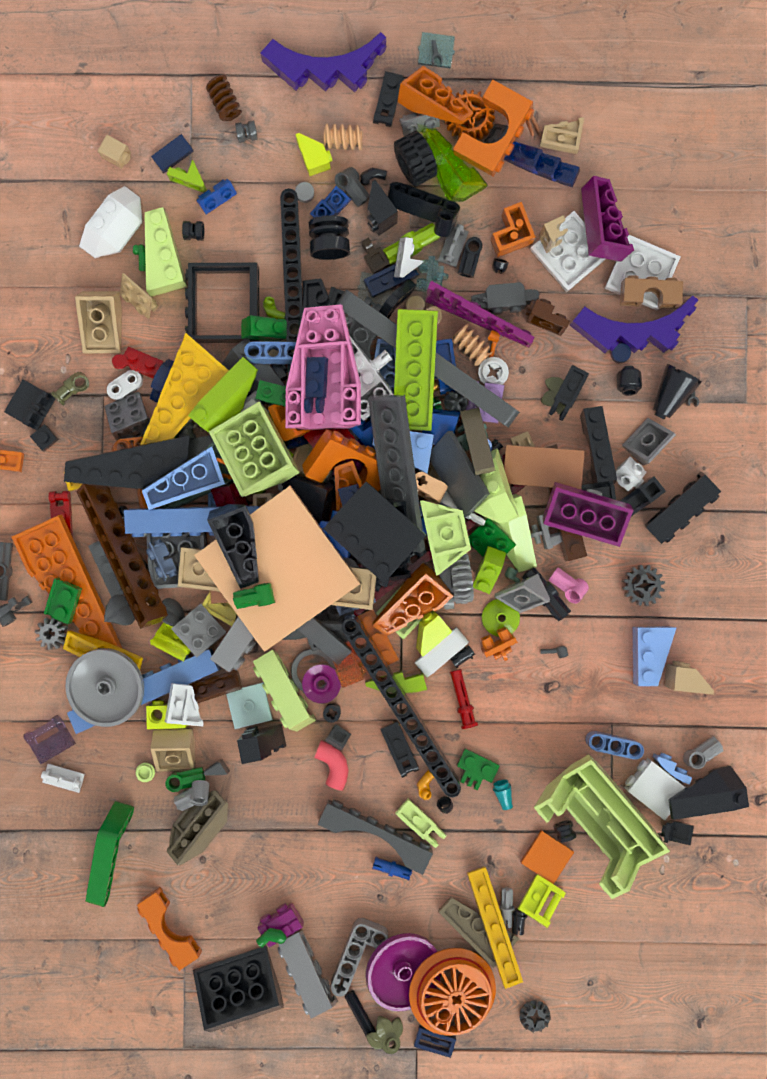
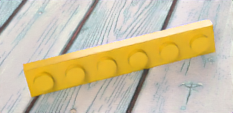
M483 866L467 872L503 987L507 989L523 983L486 867Z

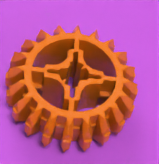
M473 89L470 91V94L466 90H463V95L457 92L456 98H460L473 111L472 121L469 118L462 125L467 127L465 128L460 124L444 120V123L448 125L447 131H452V137L458 135V139L462 132L475 139L478 137L482 140L483 134L487 136L489 129L493 128L492 122L495 121V116L493 115L495 110L483 104L481 91L477 95L474 94ZM485 118L484 122L475 128V122Z

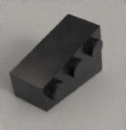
M282 724L258 729V726L246 728V731L237 740L242 764L261 761L272 755L271 750L277 752L279 748L286 747Z

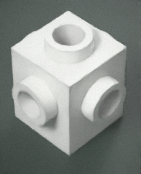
M632 457L627 458L615 470L618 484L627 491L633 487L637 489L644 482L642 478L646 471Z

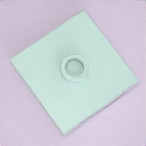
M264 682L242 687L241 690L226 694L234 729L273 720L267 694L262 686Z

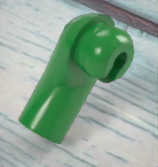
M135 244L133 246V254L139 255V271H146L145 246Z
M269 928L256 939V942L261 948L269 941L283 944L286 941V935L282 930Z

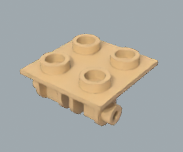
M122 273L121 297L126 302H130L139 314L149 319L151 310L154 312L158 308L157 302L127 275Z

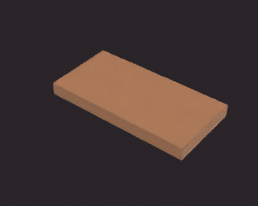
M506 445L504 470L508 483L553 488L554 483L557 482L582 490L585 450Z

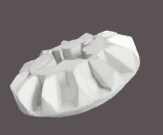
M497 357L485 359L478 369V375L483 384L487 382L503 385L509 374L507 364ZM489 366L493 370L499 369L496 373L497 379L493 375L488 376L490 373Z

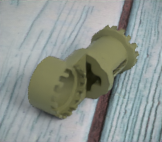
M82 372L74 373L63 382V385L56 392L53 391L51 394L64 406L66 404L65 401L73 394L76 395L79 391H85L89 387V380ZM77 378H84L85 381L83 385H75V380Z

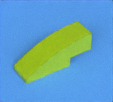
M402 671L393 673L405 693L427 690L423 673L404 678ZM373 679L365 681L366 687L379 690ZM389 687L387 689V692L395 693L397 691V689L394 687Z

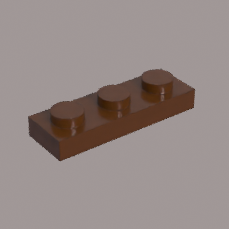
M232 670L231 672L189 684L193 687L197 703L242 689L238 670Z

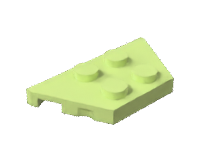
M422 500L420 504L435 573L439 575L471 550L463 510Z

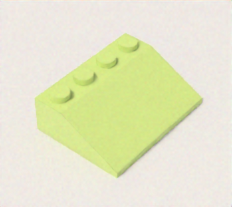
M260 402L209 431L242 497L284 483L300 473L268 411Z

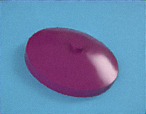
M413 933L398 934L382 942L372 953L366 967V985L373 999L381 1007L397 1012L411 1010L409 987L412 977L421 963L437 952L428 939ZM441 973L435 977L438 981H440ZM431 982L430 985L428 986V987L434 988V989L437 988V986H436L435 984H433L432 982ZM425 994V998L431 997V995Z

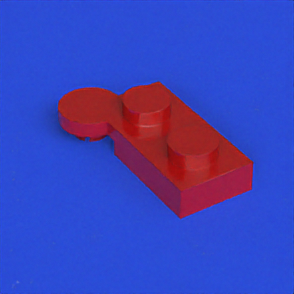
M129 346L123 355L117 354L112 358V365L116 369H123L129 366L131 370L152 379L163 364L162 360Z

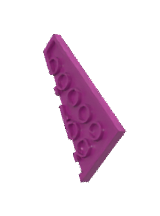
M430 282L427 289L426 303L487 330H494L501 336L528 348L531 346L535 338L531 335V332L519 329L513 324L484 310L478 303L470 302L437 283Z

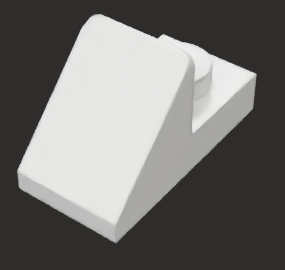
M400 238L394 273L396 278L405 277L424 262L410 259V255L414 252L412 238Z

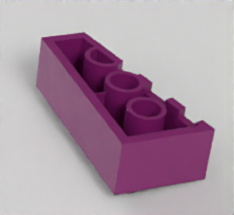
M592 176L581 188L589 256L622 262L634 251L633 244H629L627 238L629 233L627 228L623 227L621 221L623 216L616 207L617 199L610 179Z

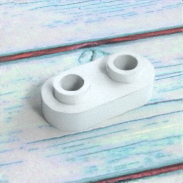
M133 370L125 372L108 384V396L114 400H120L129 396L142 386V375ZM134 376L135 381L130 383V377ZM115 387H119V391L117 393L113 392V389Z

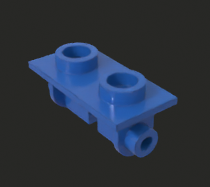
M222 179L221 182L213 186V192L207 190L198 196L199 198L196 201L206 215L237 194L231 181Z

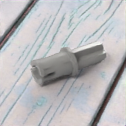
M505 887L501 890V905H499V909L501 910L505 927L507 920L508 928H511L513 926L512 911L515 908L513 906V889Z

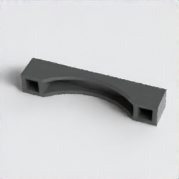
M328 799L319 818V826L334 833L357 830L374 834L387 841L397 851L405 867L422 875L424 874L433 855L432 848H430L431 846L424 841L419 843L413 840V837L403 832V834L395 831L394 827L385 824V826L379 824L378 820L374 817H364L360 815L361 812L355 808L348 809L343 807L344 804L342 802Z

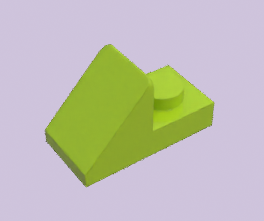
M193 160L188 173L178 167L176 169L169 167L167 176L170 181L203 193L207 191Z

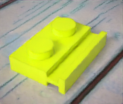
M163 622L155 633L154 638L150 640V644L184 662L185 657L191 651L171 629L173 626Z

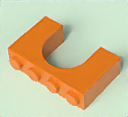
M492 79L483 95V104L498 111L507 119L509 127L505 136L495 143L488 144L482 143L462 132L453 148V152L458 158L494 177L496 172L500 173L502 170L505 156L511 154L514 148V140L516 137L520 138L524 131L523 125L526 120L529 121L534 110L533 101Z
M326 429L302 464L305 476L322 483L338 462L345 459H357L363 462V468L359 473L363 484L367 481L379 492L381 487L375 449L370 446L365 447L355 439L345 438L337 431L332 432Z

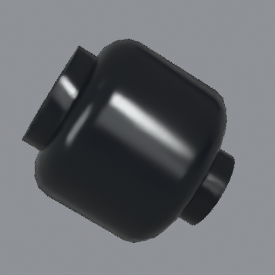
M625 366L617 373V390L623 395H635L642 388L640 370L633 366Z

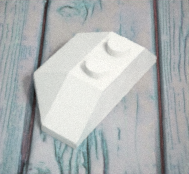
M125 186L109 194L85 225L79 247L94 258L120 253L143 223L141 198Z

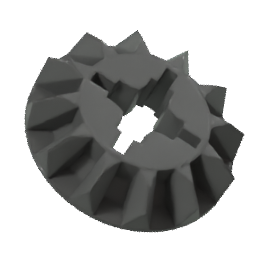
M532 1000L523 1005L520 1010V1021L526 1030L533 1033L537 1031L542 1032L545 1027H548V1023L551 1020L550 1011L543 1002ZM537 1010L538 1016L541 1018H537L534 1023L531 1016H534Z

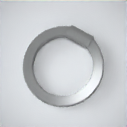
M307 649L298 654L294 659L291 667V676L294 684L301 691H303L297 675V667L305 656L311 654L320 655L327 660L330 667L336 670L335 662L323 651Z

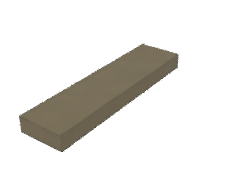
M479 407L461 411L460 414L475 475L495 471Z

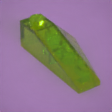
M423 128V137L429 144L436 160L437 178L440 187L448 200L464 202L488 186L474 167L470 169L463 162L464 160L454 155V152L451 150L452 145L437 129Z

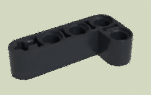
M400 182L390 183L387 197L396 209L434 222V233L438 236L448 237L452 233L460 211L458 203Z

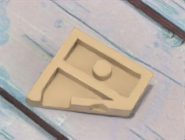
M578 118L577 121L570 123L563 121L559 124L545 125L540 147L577 154L584 118Z

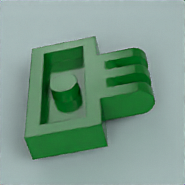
M465 748L457 763V767L465 770L460 783L464 784L468 777L467 786L471 787L473 781H476L474 789L478 790L483 779L490 783L493 782L500 765Z

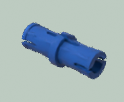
M375 857L372 869L388 873V876L391 877L394 875L408 881L410 880L411 869L396 864V861L390 862Z

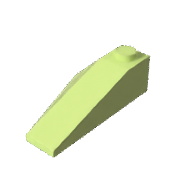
M514 494L512 496L519 518L502 525L495 521L493 522L516 544L506 555L520 573L532 567H537L523 500L520 495Z

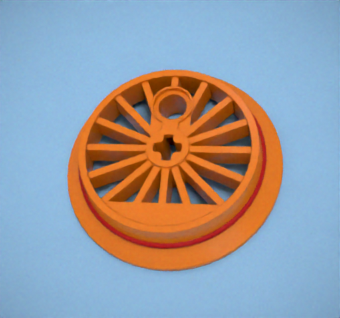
M448 948L438 951L424 960L412 977L409 987L411 1010L417 1021L433 1033L445 1036L468 1033L483 1022L492 1008L496 993L494 974L488 963L471 950ZM451 969V983L444 972L445 970ZM456 969L460 971L458 980L456 979ZM440 973L447 984L446 986L435 978ZM432 982L441 990L430 988L428 986ZM425 994L433 995L436 997L425 998ZM485 996L484 1000H481V999H477V998H476V997ZM470 1004L476 1005V1006H481V1008H480V1010L478 1011V1010H476L474 1007H472ZM430 1005H432L431 1008H429V1009H427V1010L425 1011V1007H424V1006H430ZM463 1007H465L475 1016L469 1019ZM459 1009L466 1020L462 1024H460ZM454 1016L455 1025L450 1026L452 1018Z

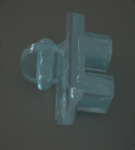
M429 256V260H421L424 262L418 266L419 272L427 273V278L417 279L416 288L418 290L427 292L431 281L436 283L437 280V284L442 286L443 280H448L449 274L444 273L443 266H438L435 256Z

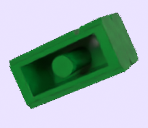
M250 315L242 319L241 337L242 339L280 342L287 337V321L285 319L276 320V318Z

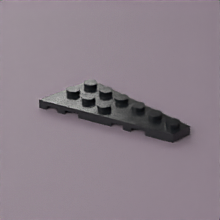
M190 435L66 461L64 482L144 489L187 462Z

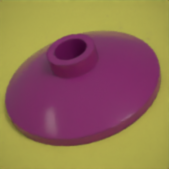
M316 665L305 673L302 680V688L307 698L320 704L328 703L338 695L341 688V680L339 674L332 667ZM320 680L325 681V686L322 688L318 686Z

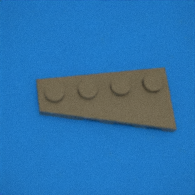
M450 897L438 912L494 968L496 966L495 959L480 914ZM507 931L511 946L513 947L520 938Z

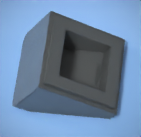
M220 759L206 768L204 775H227L230 770L223 759Z

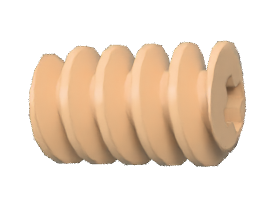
M326 124L324 127V147L327 143L328 148L332 149L333 144H335L336 149H339L342 144L344 150H347L350 144L351 149L354 150L357 144L359 150H362L363 130L360 131L359 125H356L355 130H352L351 125H348L347 130H345L344 125L341 124L339 130H337L336 124H333L332 129Z
M467 323L452 337L454 338L453 344L460 343L458 349L462 350L465 348L463 354L465 356L470 354L469 361L476 359L474 363L476 367L487 359L492 352L488 353L489 345L484 348L482 347L485 342L484 340L477 341L480 336L479 334L472 336L474 329L467 331L469 326Z

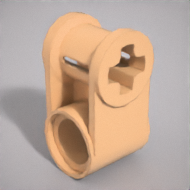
M425 472L416 473L418 495L431 503L440 505L448 486Z

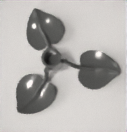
M143 560L144 565L148 570V564L145 562V560ZM119 594L112 596L105 609L104 622L125 626L131 625L135 621V617L126 597ZM166 598L162 601L168 613V616L162 621L170 626H175L185 617L183 608L174 599Z

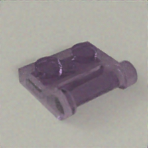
M59 715L54 716L50 722L33 732L29 731L23 735L24 740L31 747L40 765L76 744ZM55 727L58 728L59 732L38 744L36 741L37 737Z

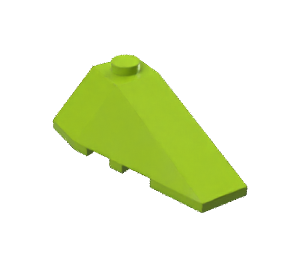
M242 357L198 402L188 416L209 432L241 413L258 369Z

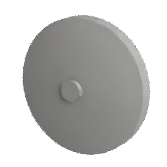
M100 648L85 653L72 664L66 677L65 689L70 706L80 718L96 726L111 727L127 721L139 709L144 697V681L138 666L127 655L114 649Z

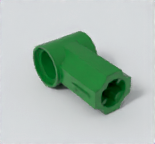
M271 583L259 584L254 586V588L233 592L234 605L237 609L255 605L260 607L275 603Z
M203 767L172 772L166 779V788L170 792H177L181 789L192 787V782L196 780L206 781ZM171 778H178L180 785L174 786L171 783Z

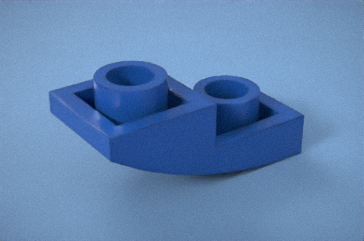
M335 186L329 195L322 199L310 214L314 218L329 215L337 216L352 199L343 190Z

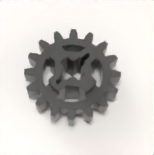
M638 565V570L632 567V573H625L628 579H622V582L626 583V586L622 587V589L627 590V593L624 595L625 597L631 596L629 602L633 603L636 601L638 606H641L643 602L644 606H649V601L655 604V598H662L659 592L665 591V589L661 588L665 581H660L663 575L656 574V568L650 570V565H646L645 568L643 565ZM646 573L651 575L654 580H650ZM636 576L637 579L632 583L633 578ZM643 583L650 584L644 588L636 587ZM634 590L637 591V592L639 593V596H641V598L637 597V596L633 593V591H634Z

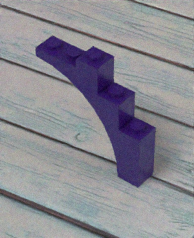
M380 32L361 48L333 57H312L299 54L284 47L274 39L267 44L260 54L262 62L295 91L299 87H303L309 77L325 92L329 87L332 88L337 80L340 79L355 93L358 88L361 89L366 84L367 70L373 65L374 59L385 52L387 48L386 36Z
M692 295L680 308L671 314L644 323L613 321L597 315L584 306L570 326L604 354L608 350L613 351L619 342L628 345L633 353L638 350L642 351L649 342L665 353L668 349L672 351L679 343L677 338L681 334L677 331L685 323L683 321L685 316H690L697 307L694 305L698 302V299Z

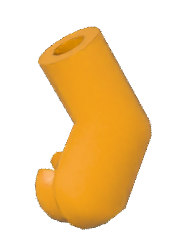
M429 770L417 783L418 794L423 800H429L432 796L429 783L434 776Z

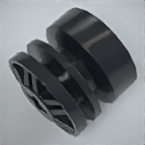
M329 215L316 217L308 222L309 236L313 238L310 241L311 257L319 260H336L350 255V242L346 238L349 235L348 219Z

